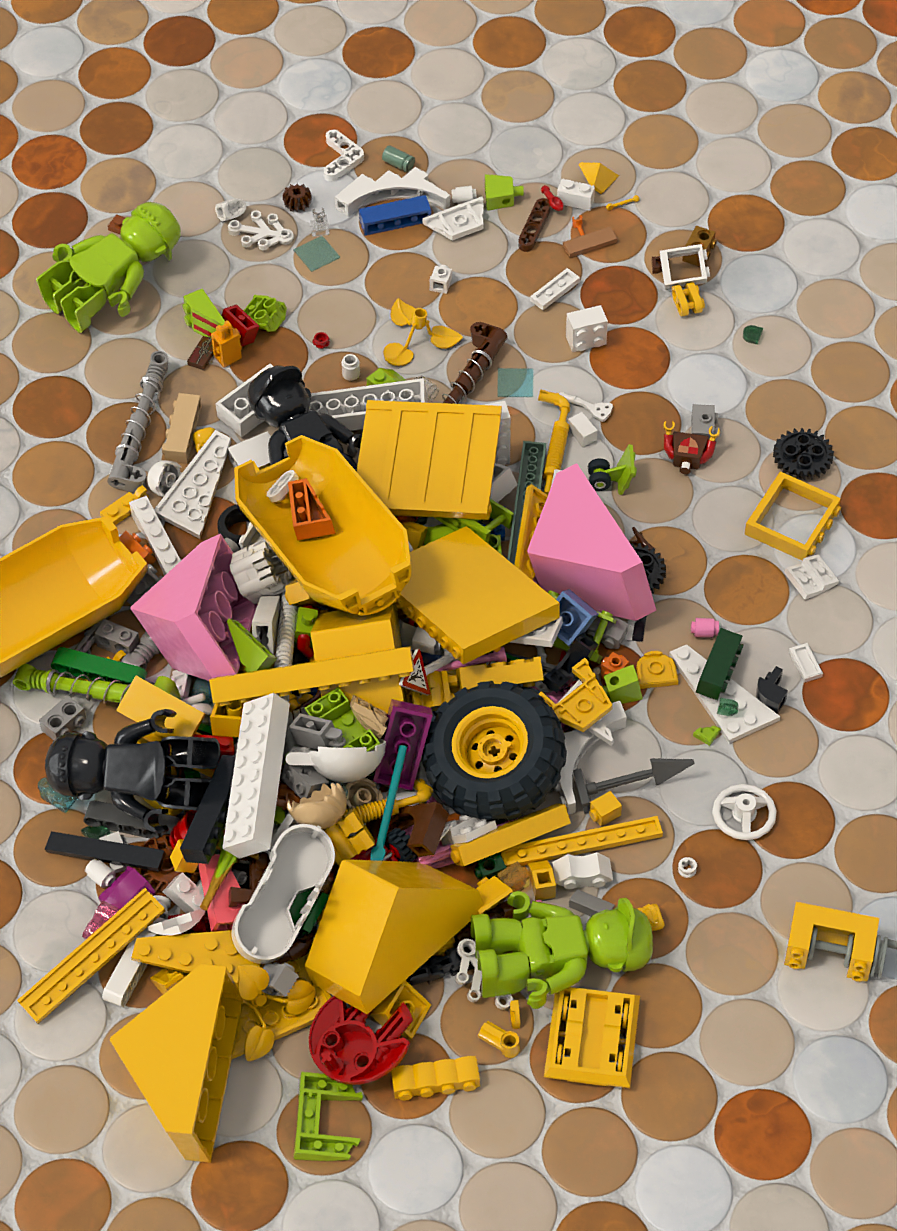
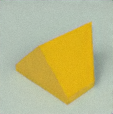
M581 162L579 164L589 185H594L595 191L600 194L619 177L618 174L601 163Z
M163 968L152 976L150 980L163 995L188 974Z

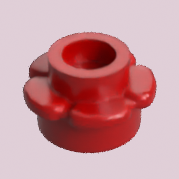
M318 332L315 334L312 343L317 348L323 349L329 346L330 338L326 333Z

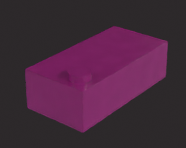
M394 699L391 700L387 715L388 720L386 722L387 729L381 739L386 741L385 753L381 763L372 772L373 782L390 785L399 746L404 745L407 747L398 787L408 790L413 789L433 716L430 707Z

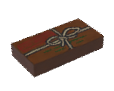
M206 336L201 338L187 360L189 366L201 370L206 368L214 355L212 338Z

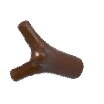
M632 527L637 540L630 541V544L638 545L641 543L643 548L649 545V551L654 547L644 539L642 532H638L635 527Z

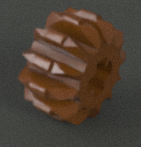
M298 183L294 186L290 184V187L285 188L282 195L284 205L290 211L294 209L297 212L300 209L304 211L305 207L308 208L312 200L310 190L304 184L301 186Z

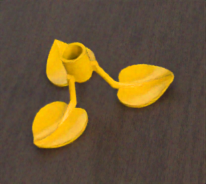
M398 298L391 309V320L398 326L408 324L412 325L404 347L399 343H389L383 350V356L387 363L394 366H404L410 363L413 359V352L407 348L415 329L420 330L425 326L428 334L431 335V343L438 348H451L460 342L463 336L448 327L439 325L434 326L431 331L430 321L426 320L427 311L423 308H414Z
M255 965L238 966L237 990L239 996L251 1004L250 1009L254 1011L261 1023V1027L254 1025L246 1035L244 1054L247 1061H253L265 1056L270 1052L275 1041L274 1032L271 1029H266V1023L257 1007L263 1006L267 999L287 1003L286 1010L290 1014L297 1015L303 1013L312 1004L316 993L315 987L308 981L296 980L297 982H294L292 989L287 993V999H282L262 991L269 984V974L266 970Z

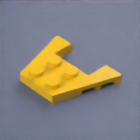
M586 658L572 667V673L583 684L560 702L555 704L542 691L539 693L548 706L553 708L560 722L581 732H585L609 713L613 707L603 687L598 683L595 673L589 667V662Z

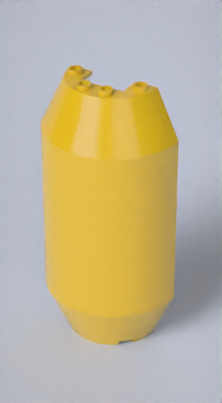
M300 435L285 443L288 454L287 458L257 473L255 472L252 460L234 468L235 499L239 508L313 600L352 614L370 615L389 607L402 595L401 591L409 583L411 577L407 530L336 448ZM289 470L295 471L299 477L298 480L307 478L320 503L324 506L326 513L330 516L335 534L297 541L293 528L289 492L281 502H271L267 497L268 490L281 475Z
M107 516L60 525L0 558V678L118 612L147 573V562L137 551L133 554L130 553L120 541L117 527Z

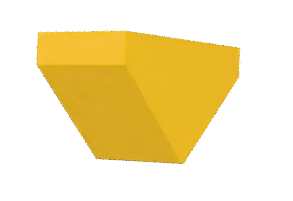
M393 603L384 610L370 615L352 614L343 610L318 614L311 630L315 661L401 648L399 615L395 604ZM398 674L390 675L391 679L379 681L378 677L370 678L371 682L359 684L357 680L351 681L349 686L339 687L338 684H332L330 689L320 690L321 697L339 687L349 700V703L353 695L369 702L373 707L385 711L387 714L392 699L407 702L405 688L399 685L402 677H399Z
M342 860L305 963V968L312 984L365 1014H369L471 921V915H478V910L484 905L479 891L420 862Z
M199 965L110 1038V1042L163 1128L184 1159L190 1161L211 1163L244 1000L239 996L237 985L226 966Z

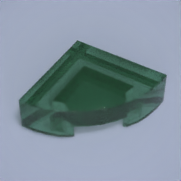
M87 826L81 830L85 837L94 839L110 834V830L104 826Z

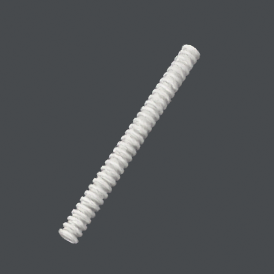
M286 591L281 594L275 653L277 659L274 668L289 666L293 662L298 606L289 605L285 598ZM289 695L281 696L282 699L289 702Z

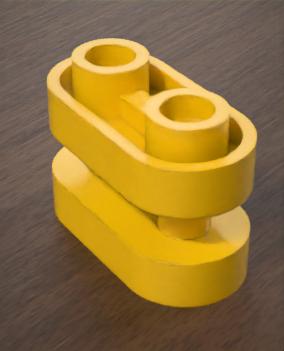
M694 282L686 283L683 290L680 285L672 286V297L681 317L689 315V309H692L694 314L703 311L705 302L703 298H700L698 285H695Z

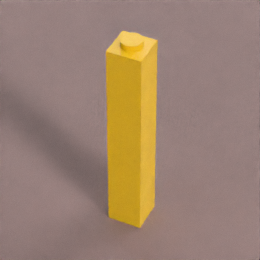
M559 803L553 804L500 825L497 829L469 842L450 845L452 850L450 853L451 858L456 865L466 866L571 824L566 806Z

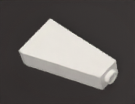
M260 596L252 620V634L275 655L280 614V596Z

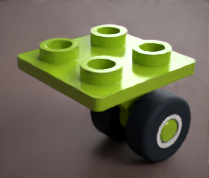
M629 444L615 468L610 469V463L602 458L593 459L588 463L589 482L595 491L607 490L611 486V481L618 483L619 495H623L624 491L629 488L632 478H635L637 468L634 467L636 455L633 452V445Z

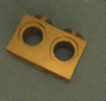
M695 226L685 247L702 244L703 250L706 249L707 260L704 261L708 262L711 254L710 251L715 249L717 243L715 239L716 232ZM698 254L683 256V262L700 267Z

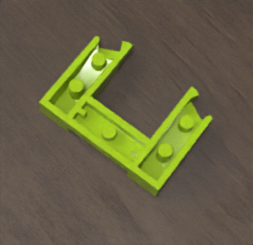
M301 1072L293 1159L308 1161L349 1160L351 1155L348 1153L353 1145H359L360 1138L319 1134L321 1100H362V1092L355 1093L352 1085L336 1082L324 1074Z

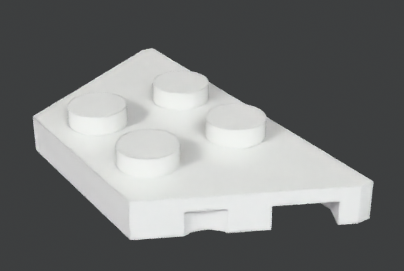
M481 196L422 218L423 224L452 241L483 229V197Z

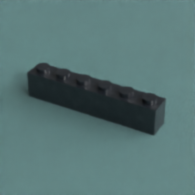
M222 755L180 847L186 862L209 864L211 857L215 854L216 846L222 838L223 830L226 826L236 756Z

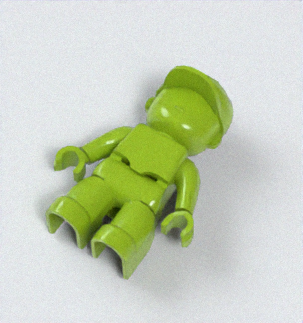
M146 202L136 207L131 212L132 216L126 217L123 220L120 238L111 233L107 236L96 235L87 238L71 247L67 244L57 245L53 249L54 253L52 255L56 263L36 279L41 296L48 307L57 314L63 310L69 324L79 333H82L91 325L90 318L102 309L107 299L112 307L120 303L118 305V313L121 317L128 315L131 310L129 300H131L144 276V269L139 261L150 262L162 254L170 261L172 259V249L181 236V228L177 219L164 205L156 202Z
M521 891L512 892L507 898V903L517 908L513 910V918L490 919L487 914L471 915V938H475L477 968L479 971H482L483 998L515 994L527 986V991H537L529 995L527 1004L532 1009H538L545 1005L547 993L552 995L578 983L584 977L587 969L588 955L595 965L610 969L613 972L638 970L646 966L652 957L653 934L651 924L647 916L637 908H633L627 898H619L618 906L613 910L607 909L592 915L585 925V930H583L580 916L575 915L571 910L537 901H532V904H530L529 896Z

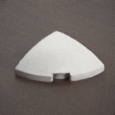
M199 909L147 927L149 931L160 935L181 934L195 926L203 917L205 910Z

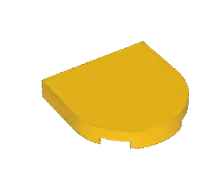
M647 652L637 662L636 674L640 689L678 685L679 681L675 662L672 658L663 654V652Z

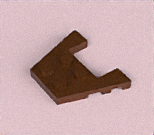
M259 852L258 860L250 856L239 859L249 861L250 890L231 887L229 890V907H237V904L242 903L248 904L270 862L267 853Z

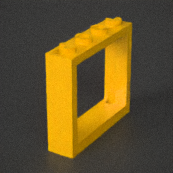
M780 471L746 522L745 535L803 561L804 558L812 554L814 555L817 543L823 541L824 532L826 529L829 530L831 528L834 516L838 517L839 511L842 508L840 506L841 498ZM783 488L828 508L805 545L760 525Z

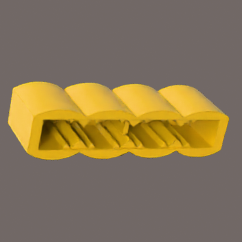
M476 1056L396 1066L391 1071L394 1097L402 1101L409 1100L413 1096L426 1098L433 1096L437 1092L452 1094L458 1089L473 1091L480 1087Z

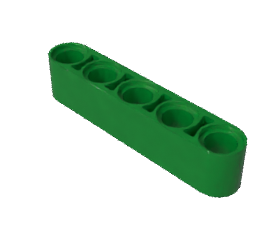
M65 647L57 649L51 662V668L58 670L59 673L67 671L75 677L85 674L90 681L102 677L105 681L119 680L122 684L129 685L135 676L143 680L147 676V671L141 667ZM85 676L79 677L88 680Z

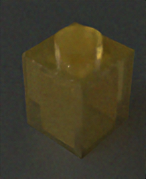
M517 861L499 872L497 878L509 886L513 892L522 891L529 886L530 873L525 866L522 867Z

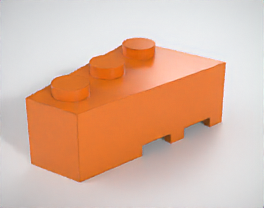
M307 478L288 482L293 528L297 541L335 534L332 520L317 498Z

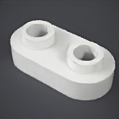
M289 470L285 472L268 490L267 497L271 502H281L286 497V494L289 492L288 482L299 479L295 471Z

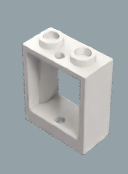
M702 244L660 251L665 289H671L675 285L683 287L686 283L694 282L695 285L707 283L710 271L709 266L705 267L704 260H707L706 249L703 250ZM698 254L702 277L671 281L668 258Z

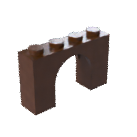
M438 802L399 808V814L391 816L387 834L394 828H400L403 831L414 825L407 846L419 857L435 855L449 813ZM382 817L381 819H374L369 828V832L375 840L378 838Z

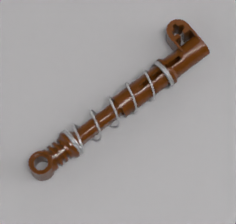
M476 322L470 327L472 344L478 348L471 353V359H467L468 364L463 371H459V376L455 382L450 383L453 389L449 395L442 394L443 403L458 404L464 395L465 401L461 404L466 402V395L474 391L476 382L481 381L483 372L491 367L493 358L507 340V333L503 329L484 322Z

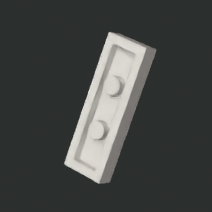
M567 268L531 295L530 301L544 310L580 282V277Z

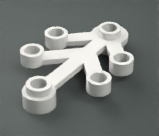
M257 210L251 213V220L259 228L241 225L237 220H232L228 224V232L232 236H238L242 232L256 234L252 237L243 236L241 238L243 247H250L253 243L258 242L260 250H267L268 247L277 243L288 245L294 238L293 232L289 229H284L278 222V216L274 213L269 214L267 218L268 223L273 225L276 231L269 229L262 220L261 212Z
M463 939L457 946V953L461 957L459 972L455 976V981L459 985L467 983L469 979L467 970L469 962H471L475 969L472 986L467 994V998L470 1002H477L481 997L482 971H479L477 968L475 942L471 939ZM464 947H468L471 952L466 953ZM459 975H463L465 980L461 981ZM471 993H476L477 998H472ZM511 994L495 996V1005L501 1010L508 1009L510 1002L513 1001ZM504 999L506 1005H502L499 1000Z

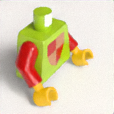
M304 604L298 608L296 614L294 649L299 650L307 658H310V662H314L311 630L318 614L329 611L319 610L311 604Z

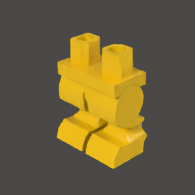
M434 671L428 674L427 680L431 695L427 696L405 688L408 703L430 707L432 711H436L443 702L448 703L455 697L454 693H450L449 688L457 686V676L447 674V671Z
M354 807L346 813L344 819H340L331 827L323 830L330 837L334 846L335 859L333 865L336 863L340 865L342 860H349L356 854H360L362 850H367L375 845V839L366 825H364ZM357 832L355 836H349L351 833Z

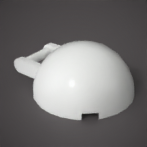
M379 739L380 744L375 745V749L366 752V747L336 748L319 746L317 750L305 746H294L285 759L289 765H312L319 774L329 780L339 783H351L367 777L378 767L385 753L386 741Z

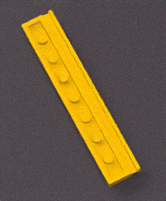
M144 888L17 1000L18 1003L39 1024L142 933L147 926L159 918L166 911L165 908Z

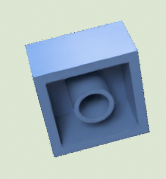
M568 589L562 591L556 599L560 602V616L563 617V624L557 636L568 646H571L577 637L585 633L599 613Z

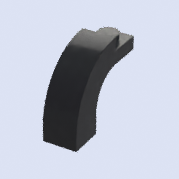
M582 633L574 640L559 664L547 673L541 682L548 689L556 693L559 691L563 692L577 677L572 673V667L584 658L589 661L599 644Z

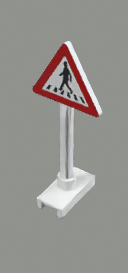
M443 648L445 656L424 666L421 651L416 649L412 655L415 670L410 672V676L402 677L399 685L426 696L431 695L427 675L458 659H455L448 650Z

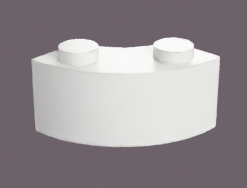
M598 852L585 856L567 854L552 862L555 882L560 886H564L565 889L593 886L603 887L605 883L613 880L610 858Z

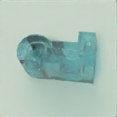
M47 777L42 778L38 782L41 798L64 813L78 799V797H67L55 792L47 781Z

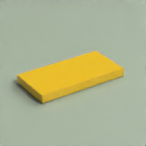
M135 676L116 710L136 722L151 718L152 714L158 710H174L177 714L174 717H166L164 723L166 728L174 729V733L155 732L164 738L169 736L193 737L206 715L138 676Z

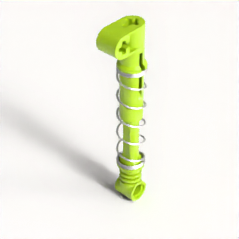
M29 664L19 667L12 681L14 686L20 690L28 691L34 688L54 695L57 694L58 690L70 692L71 698L74 696V693L86 694L87 701H89L92 695L93 699L103 700L104 704L107 701L121 703L131 685L122 684L119 680L105 681L102 677L90 681L85 674H81L74 679L70 672L65 671L60 674L55 669H50L49 671L37 670ZM67 673L71 675L72 678L62 677V675ZM81 676H85L88 679V681L80 680L78 678ZM159 676L156 679L154 686L181 700L178 688L172 679L165 676Z

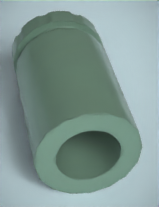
M391 145L387 146L382 154L383 161L406 173L410 172L415 164V157Z

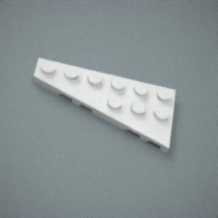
M216 430L213 432L155 507L154 511L159 518L201 539L228 454V447L231 444L230 437Z

